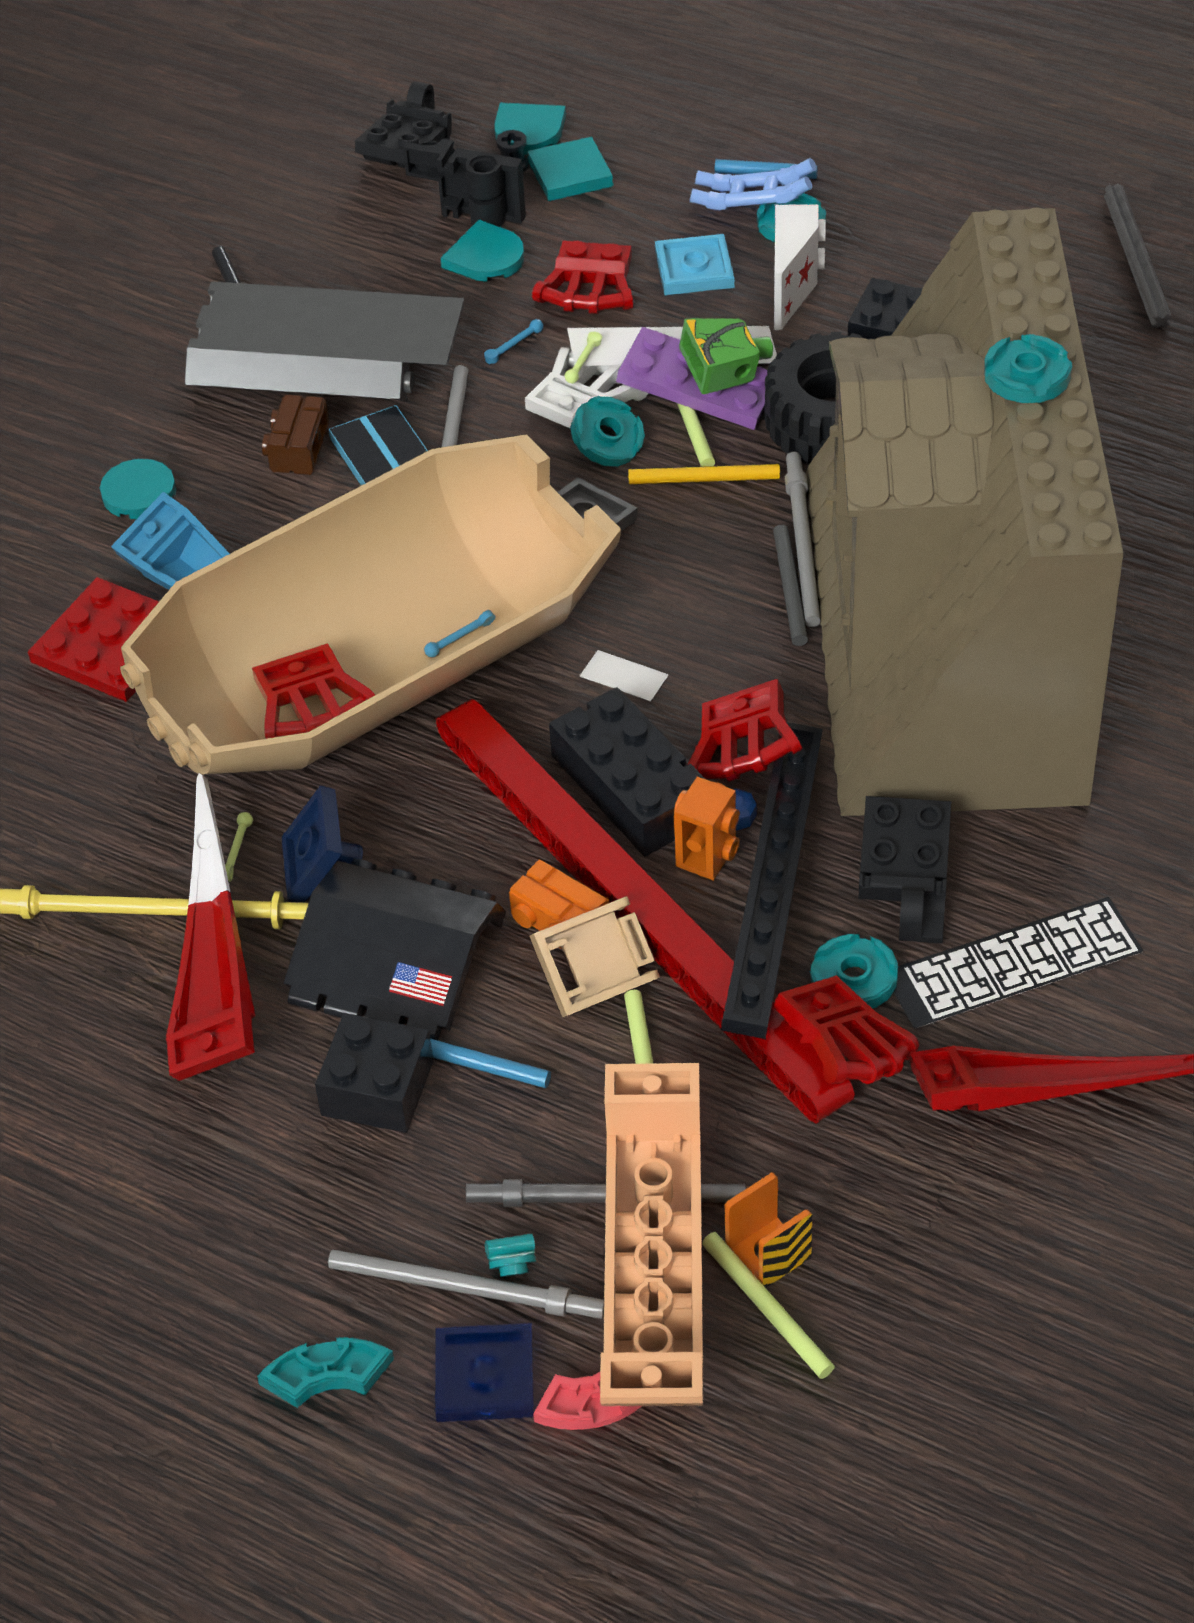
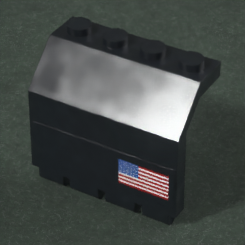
M353 858L352 864L337 861L311 894L283 983L291 987L288 995V1004L318 1012L325 996L327 999L324 1005V1014L342 1018L343 1013L362 1016L364 1008H367L365 1015L367 1018L404 1024L406 1018L408 1019V1026L428 1029L430 1039L438 1041L442 1029H451L479 936L489 922L494 926L502 927L506 910L495 902V895L485 891L472 889L471 894L468 895L456 892L457 886L446 881L432 879L430 885L417 882L416 875L404 870L392 869L390 875L376 871L377 865L365 860Z

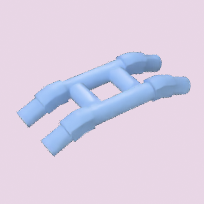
M809 158L799 164H794L788 168H781L777 171L741 175L711 174L698 170L695 184L711 187L712 190L723 193L692 189L689 202L704 205L706 208L713 210H727L730 207L768 203H789L797 199L799 195L812 189V183L806 175L816 171L817 167L814 160ZM764 186L763 190L744 192L745 188Z

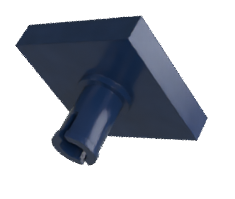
M320 785L282 836L287 901L305 903L337 861L352 864L353 858L362 860L363 848L360 844H352L341 840L335 789Z

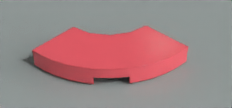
M601 1371L593 1376L579 1378L555 1374L533 1415L534 1422L548 1427L584 1430L619 1421L642 1406H601Z

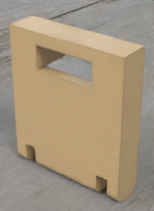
M627 896L529 936L562 1018L660 978L657 969L647 971L642 976L639 975L637 970L638 967L653 962L654 958L635 912L616 919L614 911L622 910L630 905ZM559 947H562L578 986L566 992L550 952Z

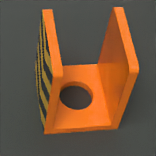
M772 1172L725 1203V1243L764 1287L767 1288L811 1258L812 1214L806 1209L784 1224L779 1220L778 1177ZM758 1244H759V1258L756 1256V1254H755V1252H754V1250H755V1248H756V1246H757Z

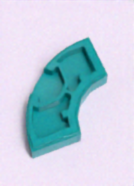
M347 1337L336 1338L337 1341L308 1347L306 1343L276 1358L264 1368L257 1378L260 1386L296 1408L311 1396L329 1389H349L366 1395L394 1360L393 1351L371 1341Z

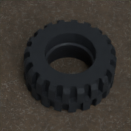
M831 332L830 335L822 336L821 333L813 334L808 340L804 341L801 338L794 341L790 345V349L785 347L776 356V359L770 363L767 369V376L765 377L766 429L770 432L772 440L778 446H781V449L786 454L798 452L801 455V462L810 464L829 438L830 427L835 424L836 402L821 400L824 398H836V376L829 351V341L851 337L863 338L862 335L851 333V336L841 335V332Z

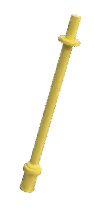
M24 885L22 889H0V914L21 915L23 919H33L40 911L187 916L189 899L41 894L33 885ZM275 891L271 901L232 900L235 917L271 919L273 929L277 930L282 928L283 919L304 920L309 904L303 902H284L282 891Z

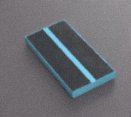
M397 405L329 429L331 441L361 486L428 451Z

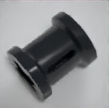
M518 130L501 132L496 138V144L500 149L501 156L522 159L523 172L527 171L528 160L524 157V147L527 144L526 135Z

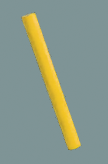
M780 465L628 469L629 484L780 479Z

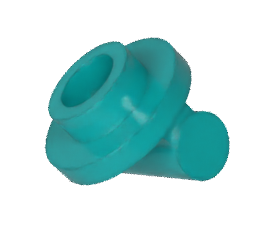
M532 1233L485 1241V1253L489 1260V1269H499L500 1277L528 1273L527 1264L536 1262L534 1253L535 1242Z

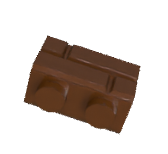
M285 394L279 409L272 410L270 421L271 433L264 434L262 453L263 456H268L269 468L273 472L290 473V471H293L294 474L311 475L314 472L329 425L327 403L323 397L307 396L306 399H303L300 395Z

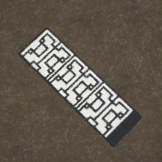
M1106 897L898 966V980L894 994L913 1028H919L1142 953L1143 949L1111 899Z

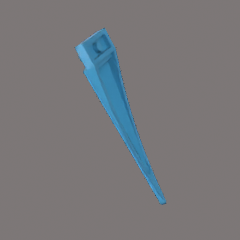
M162 492L111 546L118 556L139 570L144 577L170 590L175 582L230 554L186 507L165 492Z

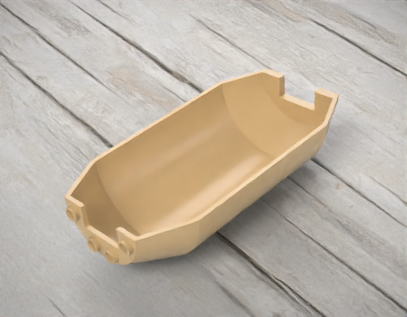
M527 434L431 449L175 582L121 647L125 665L121 666L120 670L128 686L132 689L135 688L150 717L147 719V724L151 733L158 741L162 739L166 741L169 745L170 754L179 767L187 765L191 770L202 775L303 769L563 624L617 547L621 536V528L598 505L585 511L583 519L550 485V457ZM487 610H491L496 618L490 625L485 627L482 625L440 649L436 657H428L425 654L424 647L427 643H436L477 620ZM328 643L343 671L367 686L375 694V696L310 732L266 739L264 722L267 703L254 680L252 667ZM337 688L331 690L339 707L353 699ZM318 695L304 699L313 717L326 713ZM291 704L280 707L279 722L299 720Z

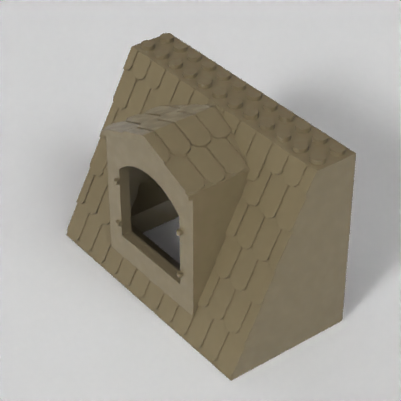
M1055 208L972 212L951 241L950 250L924 284L921 295L891 336L870 340L851 337L829 341V351L836 376L835 424L830 427L829 438L810 462L806 475L809 498L808 513L811 518V540L814 547L813 562L817 577L816 587L823 636L822 651L825 656V680L828 686V710L831 715L832 725L831 740L834 745L835 755L834 770L837 775L838 784L837 801L840 806L841 816L864 815L866 796L951 801V812L1090 806L1123 560V548ZM1026 334L1047 337L1065 348L1068 352L1067 358L1072 362V375L1067 389L1056 398L1041 403H1020L1001 397L994 393L985 382L984 359L989 348L998 341L1010 337V342L1021 340V335Z

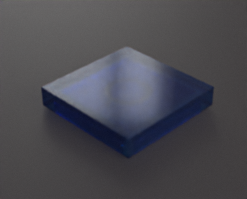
M532 1323L436 1328L435 1415L437 1422L534 1417Z

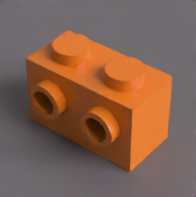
M697 776L688 791L683 790L679 794L674 809L676 867L714 881L725 862L734 859L740 844L739 837H736V826L740 811L736 809V790L728 788L721 783L712 782Z

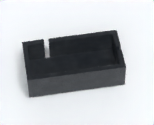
M618 687L587 702L586 711L579 706L549 722L551 756L644 857L675 841L674 809L677 798L683 790L688 791L697 776L705 778L692 764L686 766V758Z

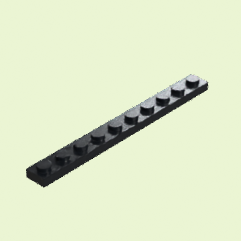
M787 722V724L795 733L803 749L795 754L789 752L774 761L721 1031L766 1039L823 732L822 728Z

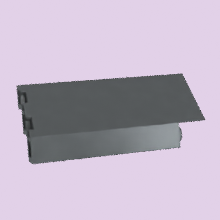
M211 281L208 288L210 305H202L196 321V327L199 328L198 339L190 338L187 346L185 385L203 388L211 386L383 398L407 402L408 393L412 394L414 388V373L409 371L410 363L448 366L464 308V298Z

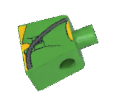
M684 319L679 348L701 394H708L751 382L755 378L758 361L770 359L773 355V345L770 337L752 338L745 322L741 319Z

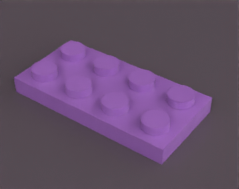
M645 327L641 328L618 370L616 382L755 430L765 410L766 369L757 366L755 378L749 383L708 394H701L679 348L680 339Z

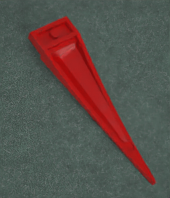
M948 1046L910 1053L911 1069L933 1111H955L964 1105H967L968 1110L983 1111L1194 1073V1054L1127 1057L1063 1056L995 1051L962 1046Z

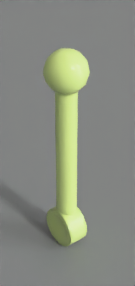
M592 331L588 334V344L573 368L567 370L564 375L568 383L573 384L578 381V372L594 347H598L601 344L602 335L600 333Z
M242 812L237 816L239 826L225 864L228 882H231L233 879L234 865L246 828L250 827L253 823V817L248 812Z

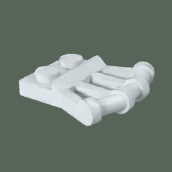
M561 347L552 372L525 397V408L528 411L570 428L576 410L582 403L588 402L593 397H613L627 402L631 399L635 401L643 400L648 393L624 384L607 392L615 383L620 384L616 382L621 365L582 366L578 372V381L573 384L568 383L564 375L566 370L575 364L571 348ZM602 373L590 387L584 385L594 374L600 375Z

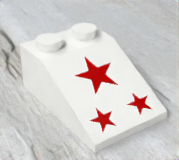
M775 205L774 330H782L817 285V270L825 269V248H818V241H825V219H818V205Z

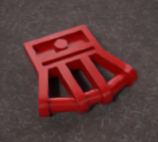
M563 241L559 256L556 257L555 269L544 281L540 280L535 284L532 291V299L539 303L549 302L563 307L565 312L585 309L590 314H598L600 310L623 307V310L633 309L631 289L628 288L626 282L632 259V246L613 243L600 244L582 241ZM564 281H568L570 283L565 293L557 290ZM582 283L594 284L593 290L589 295H579ZM606 285H615L618 293L604 295Z
M328 643L252 667L254 680L267 703L264 722L266 739L310 732L375 696L371 689L343 671ZM337 688L353 699L339 707L331 690ZM318 695L326 713L313 717L304 699ZM291 704L299 720L279 722L280 707Z
M778 679L702 703L701 738L688 765L692 764L706 780L727 779L731 782L740 779V774L754 770L756 773L765 771L768 768L767 765L789 752L795 754L803 748L784 717V690ZM775 728L782 738L764 748V731ZM748 736V754L737 758V740ZM721 745V762L709 763L717 746Z
M837 975L781 992L772 1006L786 1019L790 1027L803 1035L800 1039V1044H812L823 1063V1076L827 1083L841 1084L847 1079L860 1080L864 1084H871L879 1081L883 1076H894L902 1071L904 1061L910 1059V1053L917 1052L919 1049V1041L916 1036L875 1012Z

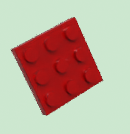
M96 577L28 650L30 662L127 702L136 690L135 688H130L122 676L120 667L125 665L121 647L159 601Z

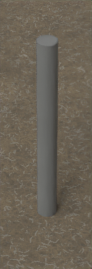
M778 525L773 529L791 640L795 646H802L807 643L808 638L789 530L785 525Z

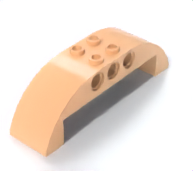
M699 1063L605 1064L607 1150L604 1353H601V1406H703Z

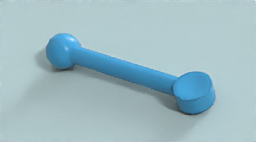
M539 319L532 320L530 327L497 349L486 350L484 353L486 363L494 364L498 362L499 355L532 333H540L544 327L543 322Z
M487 610L477 620L436 643H427L424 647L425 654L428 657H436L440 649L482 625L484 627L490 625L495 620V615L491 610Z

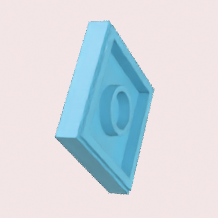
M724 234L655 241V253L664 295L735 288L734 274Z

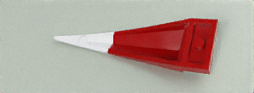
M200 773L196 780L194 847L185 936L174 1001L166 1033L169 1075L178 1081L255 1053L251 1020L255 1017V1011L208 779Z

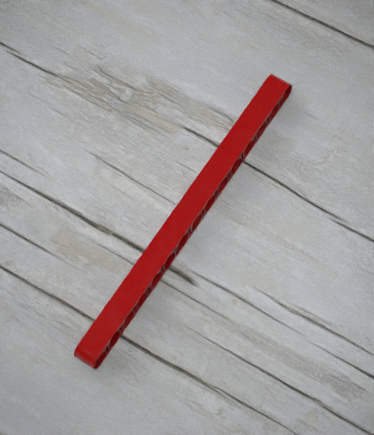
M470 699L437 717L436 727L445 744L578 882L609 899V903L626 896L628 897L630 905L622 910L614 911L616 919L635 912L654 960L721 1029L734 961L476 700ZM771 1007L766 1039L723 1031L811 1122L818 1123L854 1100L855 1092L850 1080L845 1079L841 1084L827 1083L823 1076V1063L812 1044H800V1039L803 1035L790 1027L786 1019L773 1007Z

